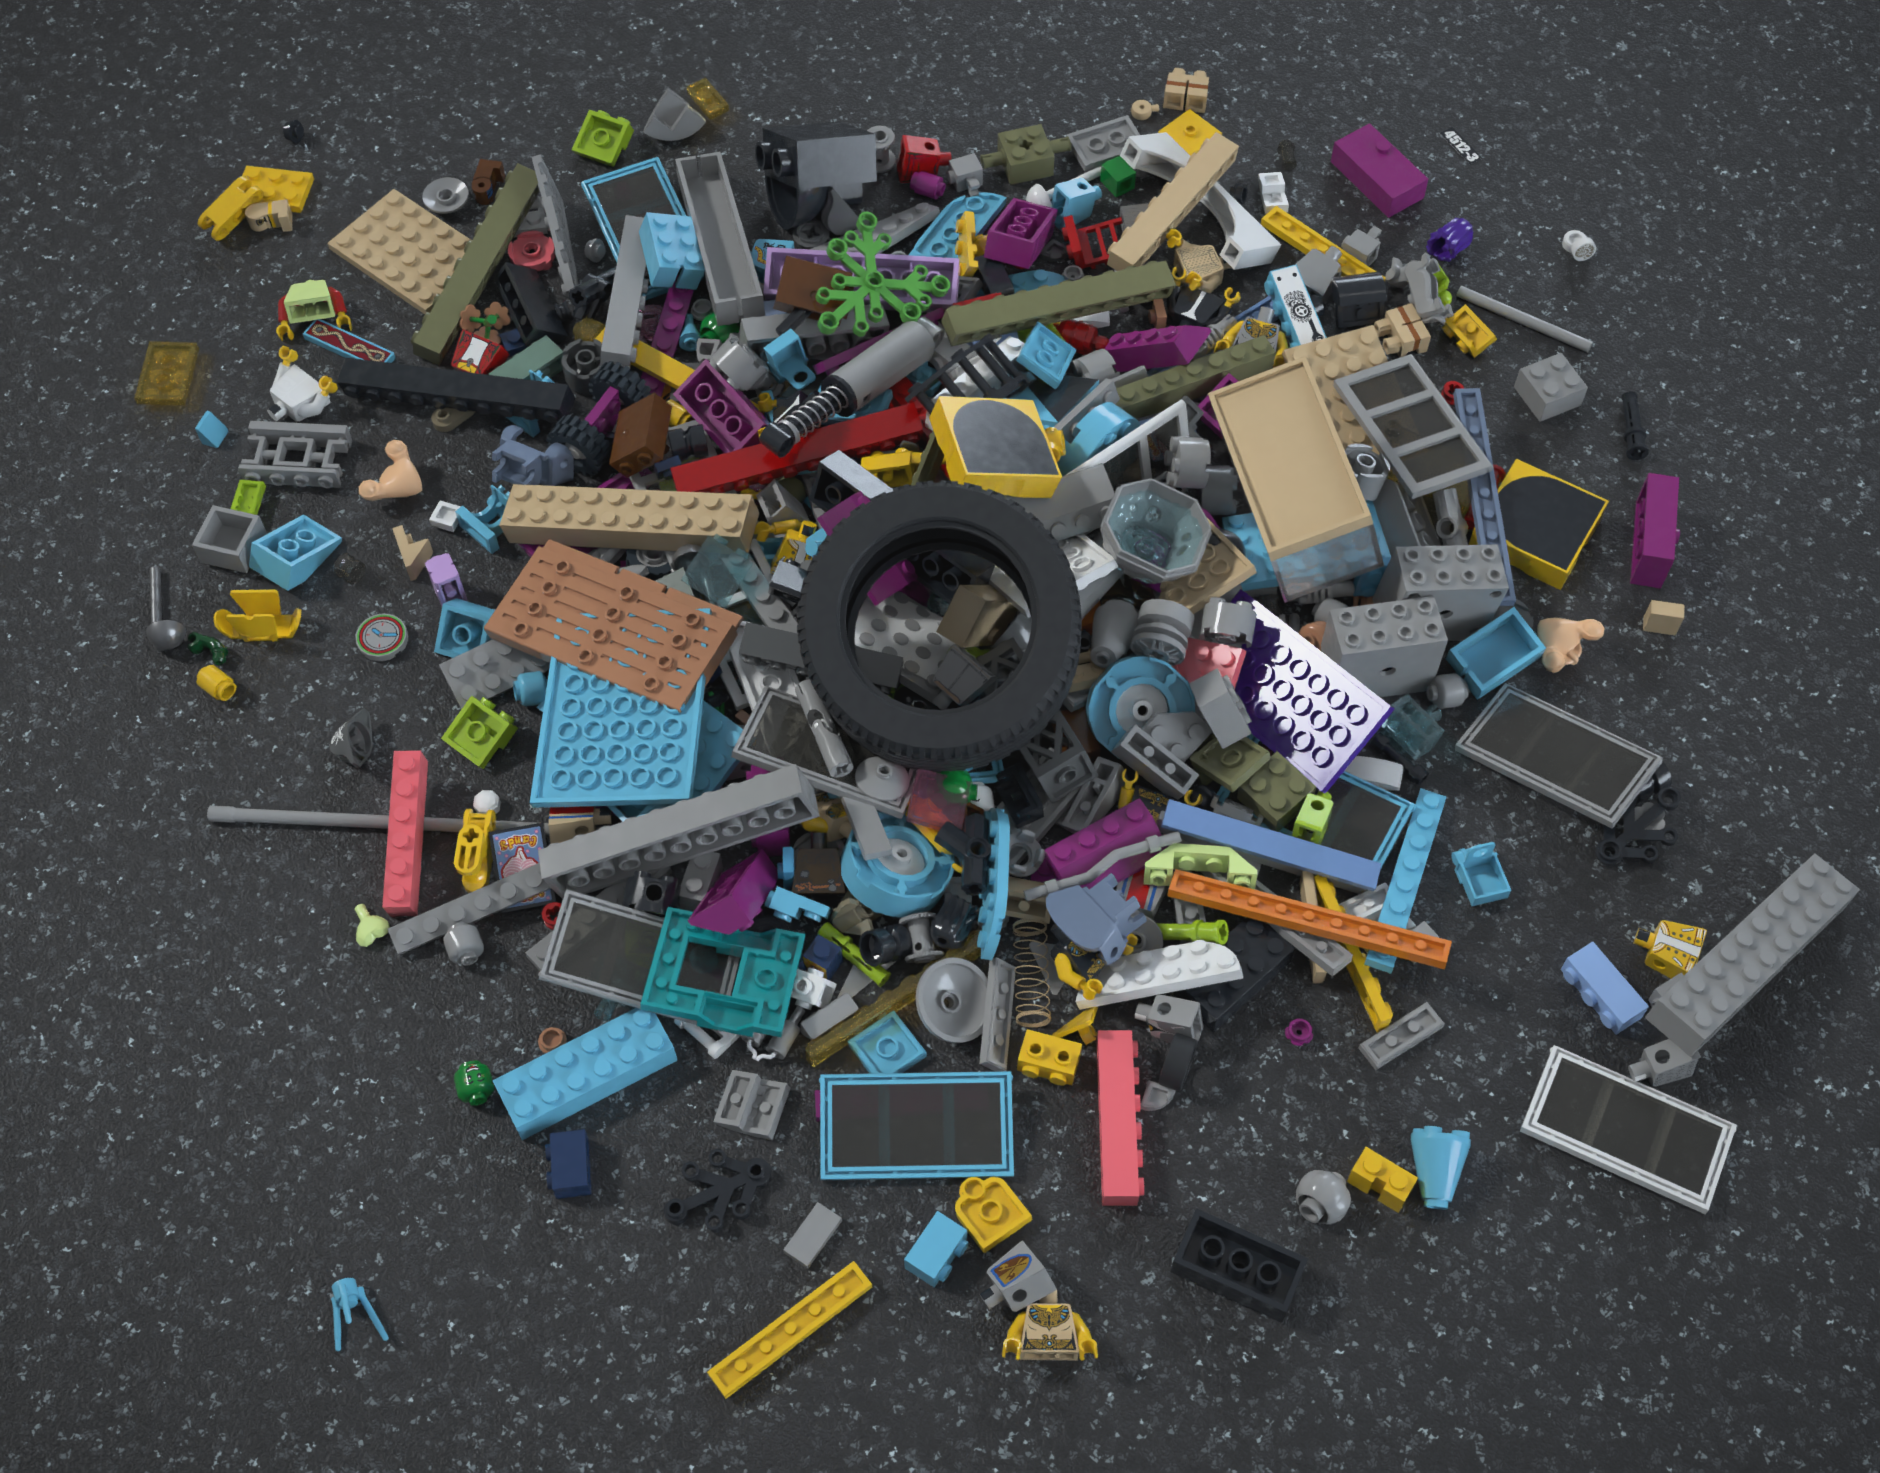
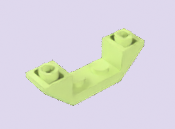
M1175 843L1145 862L1143 884L1170 886L1173 869L1184 871L1227 873L1228 883L1254 890L1256 887L1257 869L1230 847Z

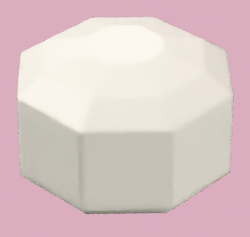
M482 790L474 796L473 807L477 813L487 814L488 810H494L497 814L500 811L501 801L493 790Z

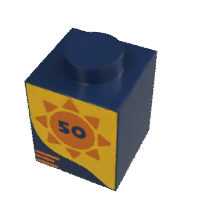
M820 935L816 936L803 955L806 971L810 967L824 972L823 978L831 980L843 962L842 948Z

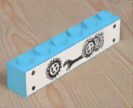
M1297 264L1270 271L1264 287L1266 294L1271 296L1273 310H1275L1274 314L1279 316L1281 330L1285 333L1290 343L1289 348L1327 338Z

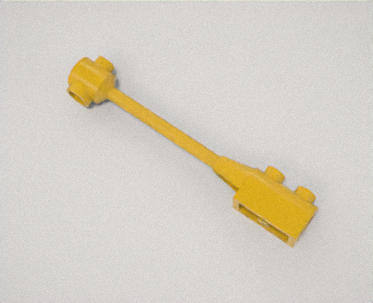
M1049 427L1045 429V433L1056 462H1058L1061 456L1066 455L1064 434L1062 430ZM898 448L895 453L890 454L875 451L871 456L862 457L861 466L889 487L911 485L912 477L920 464L922 452H913L906 448ZM945 456L943 458L941 465L946 464Z

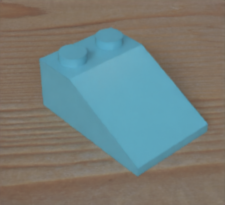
M303 514L253 541L251 544L249 567L289 591L308 579L342 542V537Z

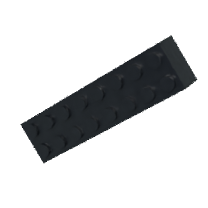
M838 450L819 461L809 500L827 512L859 491L870 500V498L883 492H892L893 489ZM953 550L928 551L907 558L915 568V573L918 576L916 580L949 604L960 585H988L995 567L988 560L974 554Z

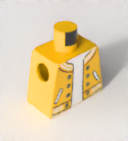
M804 520L799 531L787 530L772 560L770 573L774 574L780 560L785 562L786 559H790L800 564L805 560H812V556L807 555L805 546L806 539L816 531L817 525L815 523Z
M1662 920L1654 933L1639 928L1633 944L1648 949L1645 959L1647 966L1672 979L1681 972L1685 975L1697 964L1707 930Z

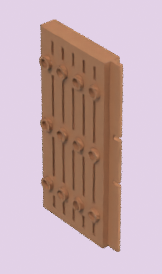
M551 539L546 542L544 547L538 546L484 626V630L489 638L549 663L552 656L556 658L557 662L567 665L566 663L578 667V670L590 676L594 674L597 679L605 682L608 680L614 686L618 684L620 687L627 688L628 692L640 697L646 696V699L654 703L657 701L659 705L663 706L664 704L669 709H676L681 713L680 708L689 701L703 673L706 677V687L738 636L736 630L744 617L671 587L665 594L667 586L624 568L617 574L620 569L619 566ZM711 608L712 615L697 609ZM657 610H665L675 615H667ZM580 613H588L598 618H589ZM629 613H630V614H633V615H635V616H634V617H629L628 615H629ZM557 618L561 619L562 623L557 622ZM657 624L662 627H665L667 632L664 631L661 627H654L652 625ZM578 627L583 628V629H585V630H588L589 633L587 634L586 631H584V630H576L575 628H578ZM554 634L560 636V639L554 638ZM647 638L652 639L658 643H652L648 641ZM570 641L575 642L580 646H575ZM701 643L706 644V648L701 646ZM625 648L636 650L638 655L632 651L625 650ZM618 661L622 662L623 664L630 665V667H623L618 663ZM677 669H681V670H683L687 675H685V674H683V673H680V672H678V671H676V670H677ZM670 683L671 685H674V686H680V688H677V689H676V688L671 687V686H669V685H667V684Z

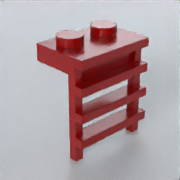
M1073 216L1063 217L1066 227L1061 229L1064 241L1070 242L1069 245H1066L1069 259L1074 258L1076 266H1079L1081 269L1087 267L1095 269V265L1101 263L1107 265L1109 254L1107 255L1101 230L1110 228L1113 242H1118L1114 226L1122 224V218L1119 217L1076 230ZM1095 231L1102 252V256L1098 258H1093L1087 236L1088 233Z

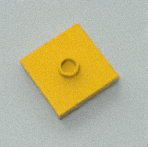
M1191 109L1158 131V133L1167 132L1190 156L1194 152L1198 153L1206 138L1210 139L1215 132L1222 135V132Z

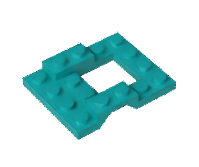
M668 907L640 1003V1009L696 1020L699 1027L753 1037L754 1032L782 1037L803 950L805 934L776 928L762 933L748 930L740 932L738 929L728 935L692 926L688 922L693 913L692 911ZM688 942L716 947V953L741 958L732 996L677 985Z

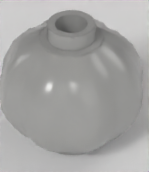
M1310 1171L1303 1176L1296 1189V1201L1299 1205V1211L1305 1219L1312 1223L1334 1224L1339 1222L1350 1207L1351 1196L1346 1187V1180L1337 1172Z

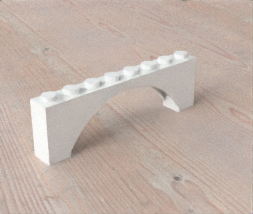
M1167 132L1129 136L1120 154L1133 169L1149 172L1170 182L1173 181L1180 167L1184 168L1190 158V155ZM1216 182L1200 201L1214 214L1223 228L1226 243L1220 256L1234 270L1271 264L1281 244Z

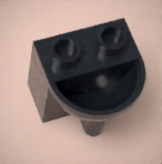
M839 121L762 128L763 141L757 142L755 146V159L758 168L764 170L766 192L772 214L776 222L783 229L797 228L799 225L805 224L817 217L826 204L829 186L840 195L847 205H856L862 203V183L877 182L876 135Z

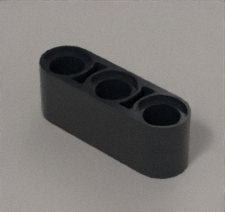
M984 255L975 256L974 261H978V269L975 272V276L980 278L983 284L981 289L984 295L1000 292L1005 296L1015 294L1012 282L1000 261L985 258Z

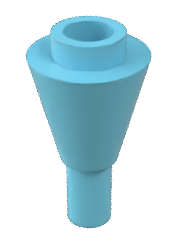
M687 314L679 345L683 350L695 351L698 338L701 336L694 325L693 315Z

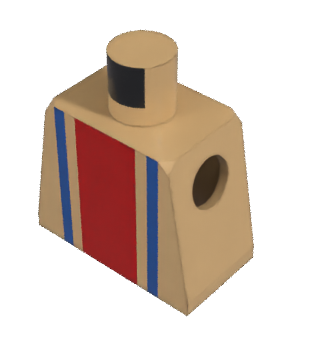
M596 806L550 807L548 824L550 843H561L573 839L576 835L596 831V825L612 824V811L610 808H596Z

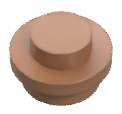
M553 1027L545 1029L538 1039L539 1048L544 1054L567 1043L565 1033L561 1029Z

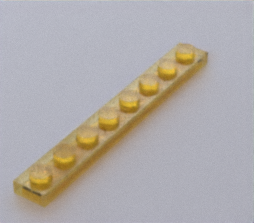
M982 930L974 932L961 948L949 949L946 955L938 961L946 958H961L973 962L981 956V948L977 947L979 932ZM937 960L930 961L925 965L923 971L917 975L906 977L900 983V986L893 991L887 990L883 992L875 1003L859 1008L852 1018L846 1022H839L825 1036H818L811 1040L807 1048H805L806 1060L812 1068L848 1045V1040L893 1010L898 1012L916 1000V989L922 974Z

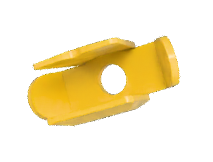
M231 590V597L245 614H233L226 609H220L214 614L215 627L220 633L230 639H243L244 642L278 641V638H293L299 626L301 609L296 608L292 615H282L279 592L277 590Z

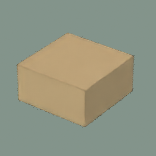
M1651 600L1643 617V631L1676 635L1684 619V605Z

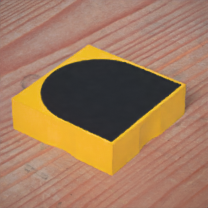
M938 397L929 419L937 443L945 456L946 469L951 481H958V484L962 485L969 483L982 486L983 490L991 489L1000 494L1014 497L1052 498L1062 475L1033 400Z
M1516 459L1497 490L1510 565L1521 569L1531 577L1561 590L1573 570L1582 548L1588 544L1600 523L1609 501ZM1475 528L1469 545H1478Z

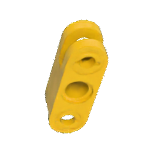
M246 176L237 178L202 213L198 219V226L204 230L213 225L211 237L216 241L224 239L246 217V208L261 201L264 194L258 186L251 187L252 182Z

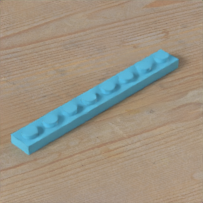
M1420 788L1415 803V810L1412 813L1378 922L1406 929L1446 796ZM1368 950L1364 965L1391 974L1397 957Z

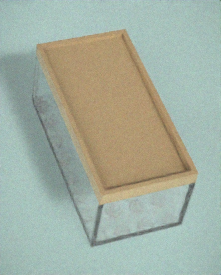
M1306 356L1208 393L1226 449L1284 602L1384 566L1371 513Z

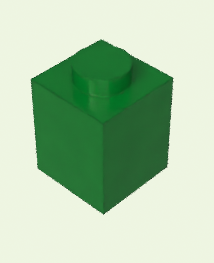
M1121 156L1108 160L1101 165L1100 181L1116 198L1135 188L1136 172Z

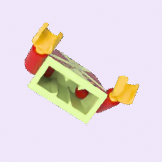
M308 280L304 283L291 285L288 293L278 302V322L281 325L277 327L276 333L281 341H283L285 333L288 334L291 341L294 339V333L288 323L335 317V315H338L336 319L337 327L341 328V325L348 324L351 331L352 324L350 318L345 315L347 311L342 294L333 287H327L325 280Z

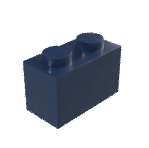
M585 1129L550 1133V1144L545 1145L547 1162L551 1161V1172L546 1174L548 1190H553L556 1199L592 1195L589 1138Z

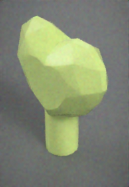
M359 904L355 907V911L361 921L356 931V941L360 946L367 947L376 938L383 937L388 933L390 926L387 920L377 915L370 916L365 904Z

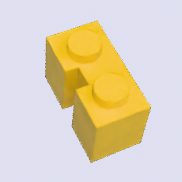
M1365 1147L1351 1170L1347 1182L1368 1194L1370 1189H1373L1380 1194L1379 1202L1399 1213L1418 1177Z

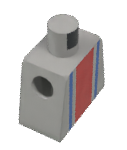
M1143 869L1116 885V891L1120 889L1123 892L1125 901L1135 896L1141 907L1133 914L1142 912L1153 920L1168 890V886L1143 884L1145 871Z

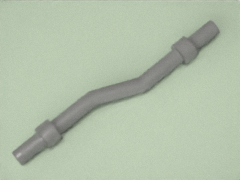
M1176 831L1159 837L1153 835L1146 837L1145 841L1115 849L1086 873L1058 881L1055 879L1044 882V885L1024 890L1025 899L1030 901L1069 887L1091 883L1120 859L1148 851L1151 854L1161 851V847L1181 842L1180 833Z

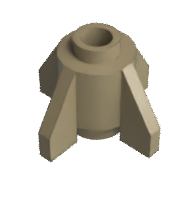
M848 889L838 907L833 909L831 920L833 926L838 931L861 936L864 932L874 929L872 921L880 918L883 914L876 913L862 904Z

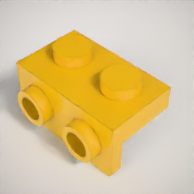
M1466 304L1455 312L1454 316L1445 318L1446 322L1441 327L1449 338L1454 336L1458 340L1456 344L1464 354L1469 352L1473 358L1497 340L1493 332Z

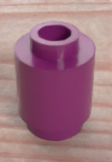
M924 171L920 173L915 172L910 182V189L914 190L916 194L935 200L944 194L946 184L943 183V177Z

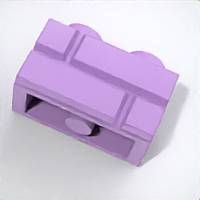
M449 554L437 555L425 562L441 606H443V603L456 598L468 601L457 569Z

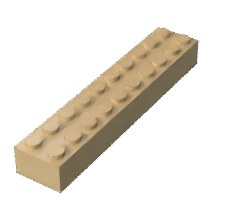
M513 484L499 526L509 543L545 545L551 539L566 546L677 551L678 548L684 545L692 544L700 546L707 553L730 554L732 552L748 555L759 511L752 495Z

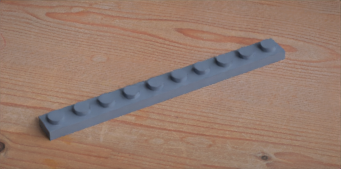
M1480 388L1455 389L1453 396L1456 415L1493 465ZM1461 443L1465 466L1476 463ZM1493 468L1491 472L1468 479L1467 482L1478 545L1498 544L1509 589L1500 606H1514L1516 596Z

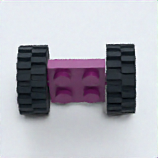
M613 361L605 362L589 381V393L594 395L593 400L597 404L587 417L581 421L578 416L574 418L572 415L562 416L546 438V441L549 442L547 444L548 447L558 442L569 448L574 458V471L578 474L582 472L583 476L590 475L592 477L595 474L597 475L611 457L612 447L609 446V440L604 439L605 435L603 433L613 430L618 420L619 411L653 394L650 393L651 388L645 385L646 381L638 377L639 374L637 372H631L630 367H622V364L619 362L616 364Z

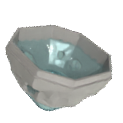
M1152 478L1117 487L1100 527L1104 540L1103 547L1117 562V569L1129 577L1152 584L1165 581L1172 582L1180 577L1196 572L1212 534V527L1197 499Z

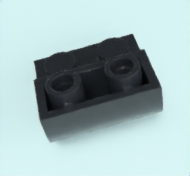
M1380 272L1332 277L1336 327L1345 328L1369 325L1385 318L1384 301H1387V292L1383 276Z

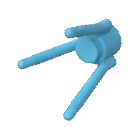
M344 1278L336 1281L332 1285L334 1297L331 1298L334 1316L335 1350L337 1352L341 1350L340 1309L344 1312L346 1323L350 1324L352 1322L350 1309L358 1304V1300L361 1301L382 1339L387 1341L389 1337L369 1303L364 1287H357L354 1278Z

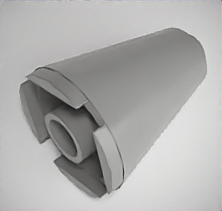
M1109 600L1096 609L1093 616L1090 653L1091 660L1095 665L1107 668L1110 664L1119 660L1131 648L1130 644L1134 637V630L1138 626L1137 619L1139 615L1134 610L1132 604L1122 600Z

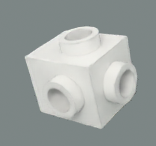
M809 967L807 972L798 969L791 997L797 999L795 1005L811 1010L812 1005L823 1008L830 1003L837 984L823 978L824 972Z

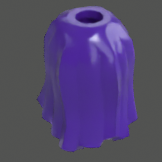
M1454 218L1442 228H1439L1438 231L1431 233L1430 239L1427 241L1428 245L1426 246L1428 254L1434 255L1440 261L1450 262L1460 251L1471 244L1474 233L1472 225L1464 218Z

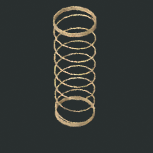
M1025 918L1013 924V933H1017L1015 934L1017 936L1027 937L1041 933L1046 935L1047 923L1041 919ZM1024 922H1038L1045 925V928L1042 930L1033 927H1020L1016 929L1014 927ZM1021 928H1031V929H1036V930H1039V931H1035V932H1023V931H1019V930H1017V929H1021ZM1019 940V941H1016L1015 943L1020 942V941H1035V940ZM1045 940V941H1044L1043 943H1041L1040 945L1043 944V945L1047 948V946L1044 944V943L1046 942V940ZM1047 948L1046 953H1045L1043 956L1040 955V954L1031 953V952L1019 953V954H1016L1015 956L1020 955V954H1036V955L1041 956L1040 958H1042V957H1044V956L1047 954L1048 948ZM1016 959V960H1017V961H1022V962H1028V961H1034V960H1036V959H1033V960H1018V959ZM1022 965L1014 969V971L1019 974H1033L1040 972L1042 970L1046 971L1045 968H1041V970L1031 973H1020L1016 971L1017 968L1026 966L1041 968L1033 965ZM1022 978V979H1018V980L1015 981V984H1016L1017 981H1019V980H1024V979L1038 980V981H1041V983L1036 984V985H1030V986L1017 985V986H1020V987H1032V986H1037V985H1040V984H1042V983H1045V984L1048 986V991H1049V988H1050L1049 985H1048L1045 981H1042V980H1039V979H1035V978ZM1022 991L1018 992L1017 994L1024 992H1033L1042 994V996H1046L1048 991L1045 994L1036 991ZM1039 996V997H1036V998H1029V999H1026V998H1018V999L1031 1000V999L1040 998V997H1042V996ZM1036 1004L1019 1005L1016 1007V1010L1022 1013L1016 1016V1022L1023 1027L1045 1026L1051 1022V1013L1046 1008L1047 1006L1043 1007ZM1025 1005L1042 1007L1039 1010H1017L1018 1007ZM1045 1008L1046 1010H1048L1049 1014L1040 1010H1043ZM1030 1014L1048 1017L1046 1020L1034 1024L1023 1023L1018 1020L1019 1017Z

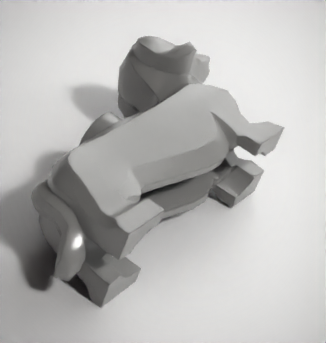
M1425 252L1422 255L1421 261L1412 260L1403 267L1401 260L1393 257L1391 268L1386 272V281L1396 288H1404L1409 284L1411 294L1408 295V300L1415 307L1423 323L1438 321L1444 324L1446 322L1445 318L1454 316L1451 305L1448 303L1444 306L1441 298L1438 297L1437 278L1433 275L1440 271L1436 259H1430L1429 254Z

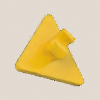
M1098 1006L1086 1009L1051 1036L1061 1038L1078 1030L1086 1045L1096 1040L1097 1032L1091 1024L1094 1021Z

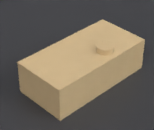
M960 585L936 632L962 648L994 645L1006 631L1008 624L1014 619L1018 609L992 585Z

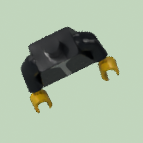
M1176 266L1172 270L1176 286L1171 295L1167 297L1166 302L1168 315L1172 318L1171 326L1208 327L1210 324L1219 323L1226 315L1230 314L1232 304H1237L1241 299V295L1237 292L1236 296L1230 299L1233 289L1229 287L1224 293L1227 299L1225 302L1224 299L1196 288L1192 291L1189 285L1185 283L1183 286H1180L1181 282L1186 279L1187 273L1184 269L1183 276L1176 277Z
M798 390L790 397H777V400H772L770 394L764 392L758 396L760 399L758 405L763 412H769L774 407H777L773 410V422L778 423L780 420H784L786 416L791 415L793 411L798 410L800 406L811 401L813 397L818 396L820 392L815 390L808 396L803 391ZM764 428L758 430L759 438Z

